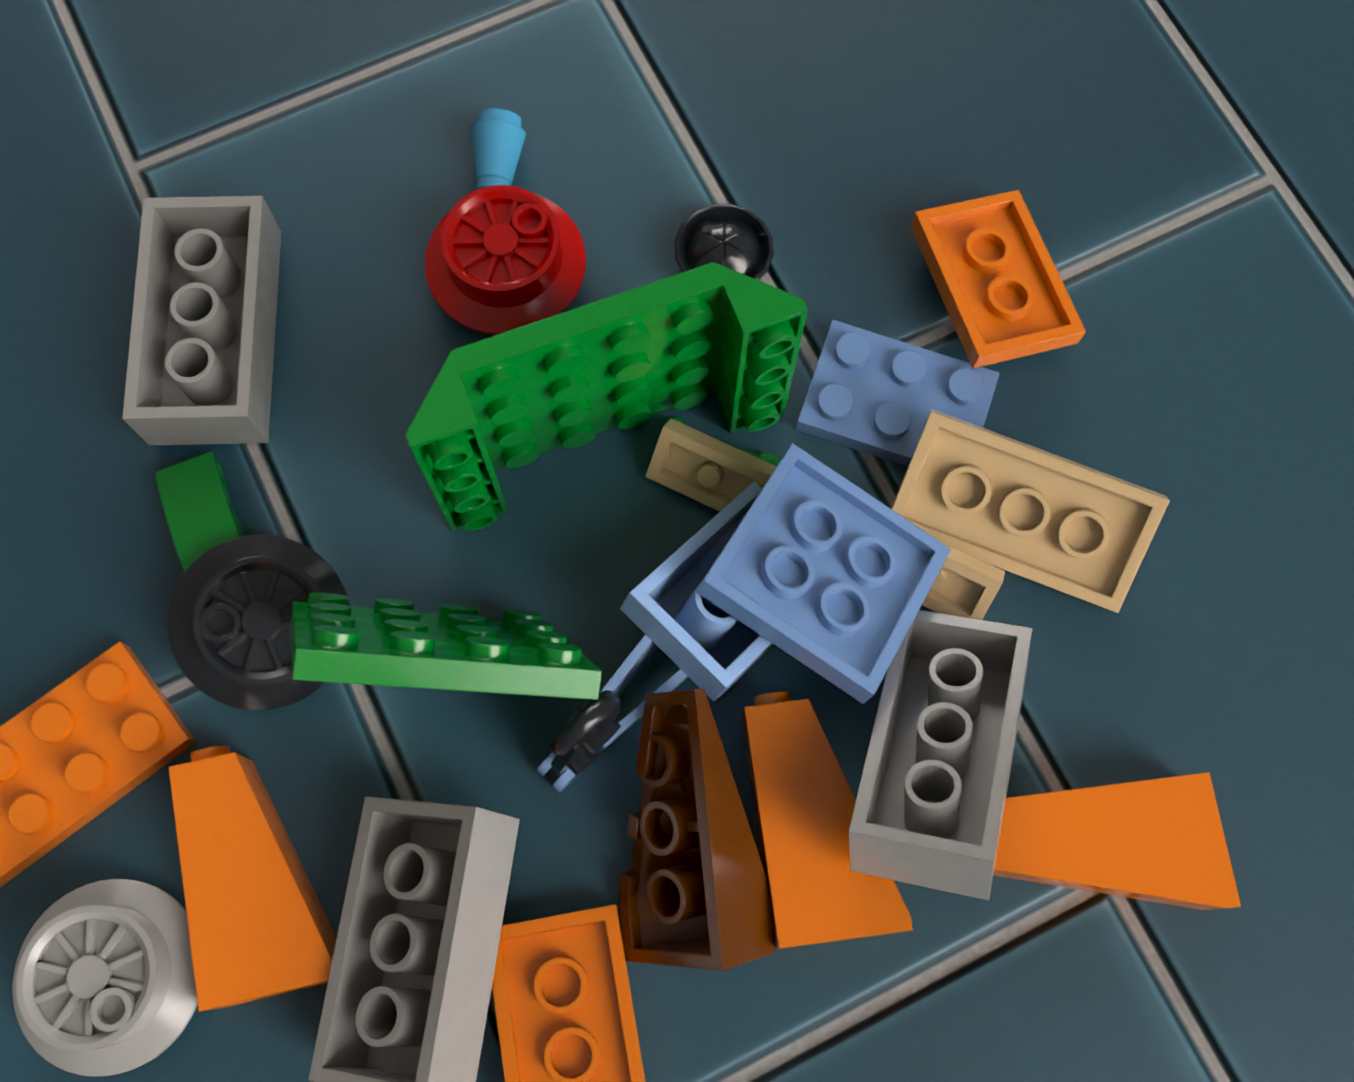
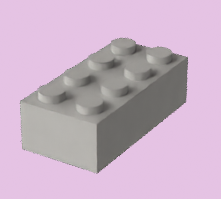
M263 196L143 198L122 419L149 446L269 443L282 231Z
M923 610L918 611L886 673L849 828L851 871L989 901L1027 673L1032 628Z
M365 796L309 1081L476 1082L520 819L474 806Z

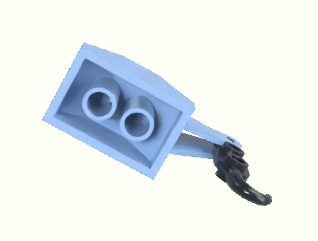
M755 481L628 594L620 610L645 635L599 693L598 700H586L563 724L565 730L550 744L549 749L552 753L543 761L537 771L559 793L605 748L643 717L645 700L619 723L615 720L621 705L619 695L658 648L680 670L654 693L673 691L689 677L700 689L705 690L707 696L715 701L773 645V643L695 592L762 490Z

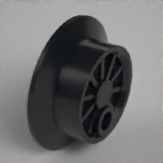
M242 536L211 548L186 570L178 582L171 599L168 613V634L171 649L178 665L186 677L200 691L228 706L247 710H269L288 706L304 699L319 689L325 682L293 680L290 640L292 601L307 602L308 593H332L347 596L340 578L333 568L315 551L299 542L280 536Z

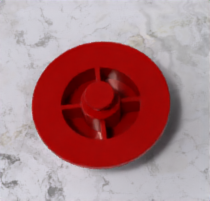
M510 185L484 187L471 192L459 200L437 224L429 239L425 254L426 279L439 307L461 326L490 336H495L565 312L577 297L586 271L584 242L571 217L549 199L526 189Z

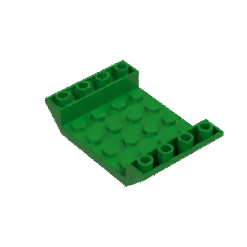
M712 262L451 350L405 435L410 449L451 530L454 531L463 528L464 531L480 530L496 522L498 519L497 515L508 512L494 471L496 468L502 466L507 468L526 466L534 462L539 457V453L559 446L565 449L583 446L592 441L597 433L617 426L620 429L638 427L646 423L654 413L672 407L676 410H686L695 407L712 393L716 398L730 433L744 428L748 432H757L775 424L780 419V416L785 413L808 309L803 298Z

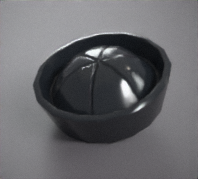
M733 204L709 205L693 212L680 225L674 240L675 260L682 272L715 262L760 280L768 272L774 256L773 238L764 221L750 210Z

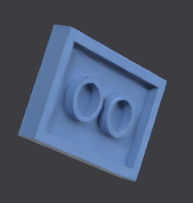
M832 320L795 430L908 466L931 409L982 428L984 427L1000 372L984 367L972 369L971 364Z

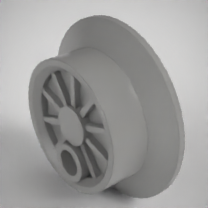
M109 879L90 883L71 891L52 904L40 916L21 946L15 964L12 983L13 1004L17 1021L24 1036L35 1051L49 1063L67 1072L91 1077L110 1076L145 1065L164 1052L180 1036L191 1020L198 1003L187 913L179 901L164 890L145 882L128 879Z

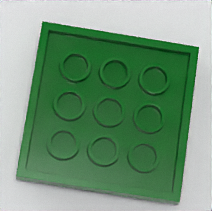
M308 593L307 602L292 601L290 640L293 680L598 700L602 671L581 653L582 649L580 647L572 645L567 641L566 635L558 633L553 629L552 623L541 621V613L535 611L504 609L503 618L478 616L479 608L474 606L440 604L439 613L414 611V602L392 598L375 599L374 608L347 606V596L332 593Z

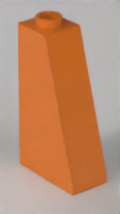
M772 692L755 696L753 698L754 706L744 707L741 723L761 862L769 883L775 949L913 931L910 913L894 880L850 870L849 828L856 799L809 699L792 701L790 692Z
M215 746L190 753L191 762L168 767L198 1011L221 1009L328 983L337 937L254 761L238 753H231L229 746Z
M1210 772L1006 798L994 876L1198 910L1241 907Z

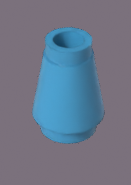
M498 108L483 109L478 112L477 121L470 126L476 190L494 185H512L526 138V132L521 128L522 119L516 113Z

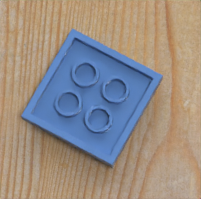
M792 443L695 592L864 704L877 691L951 549Z

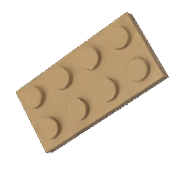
M931 409L891 509L938 541L979 560L1118 613L1170 500L1163 494Z

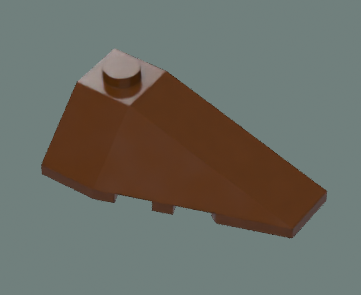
M693 689L646 694L636 763V773L643 782L639 812L629 814L627 836L635 839L631 871L621 873L618 894L626 961L724 971L776 953L769 883L705 690Z

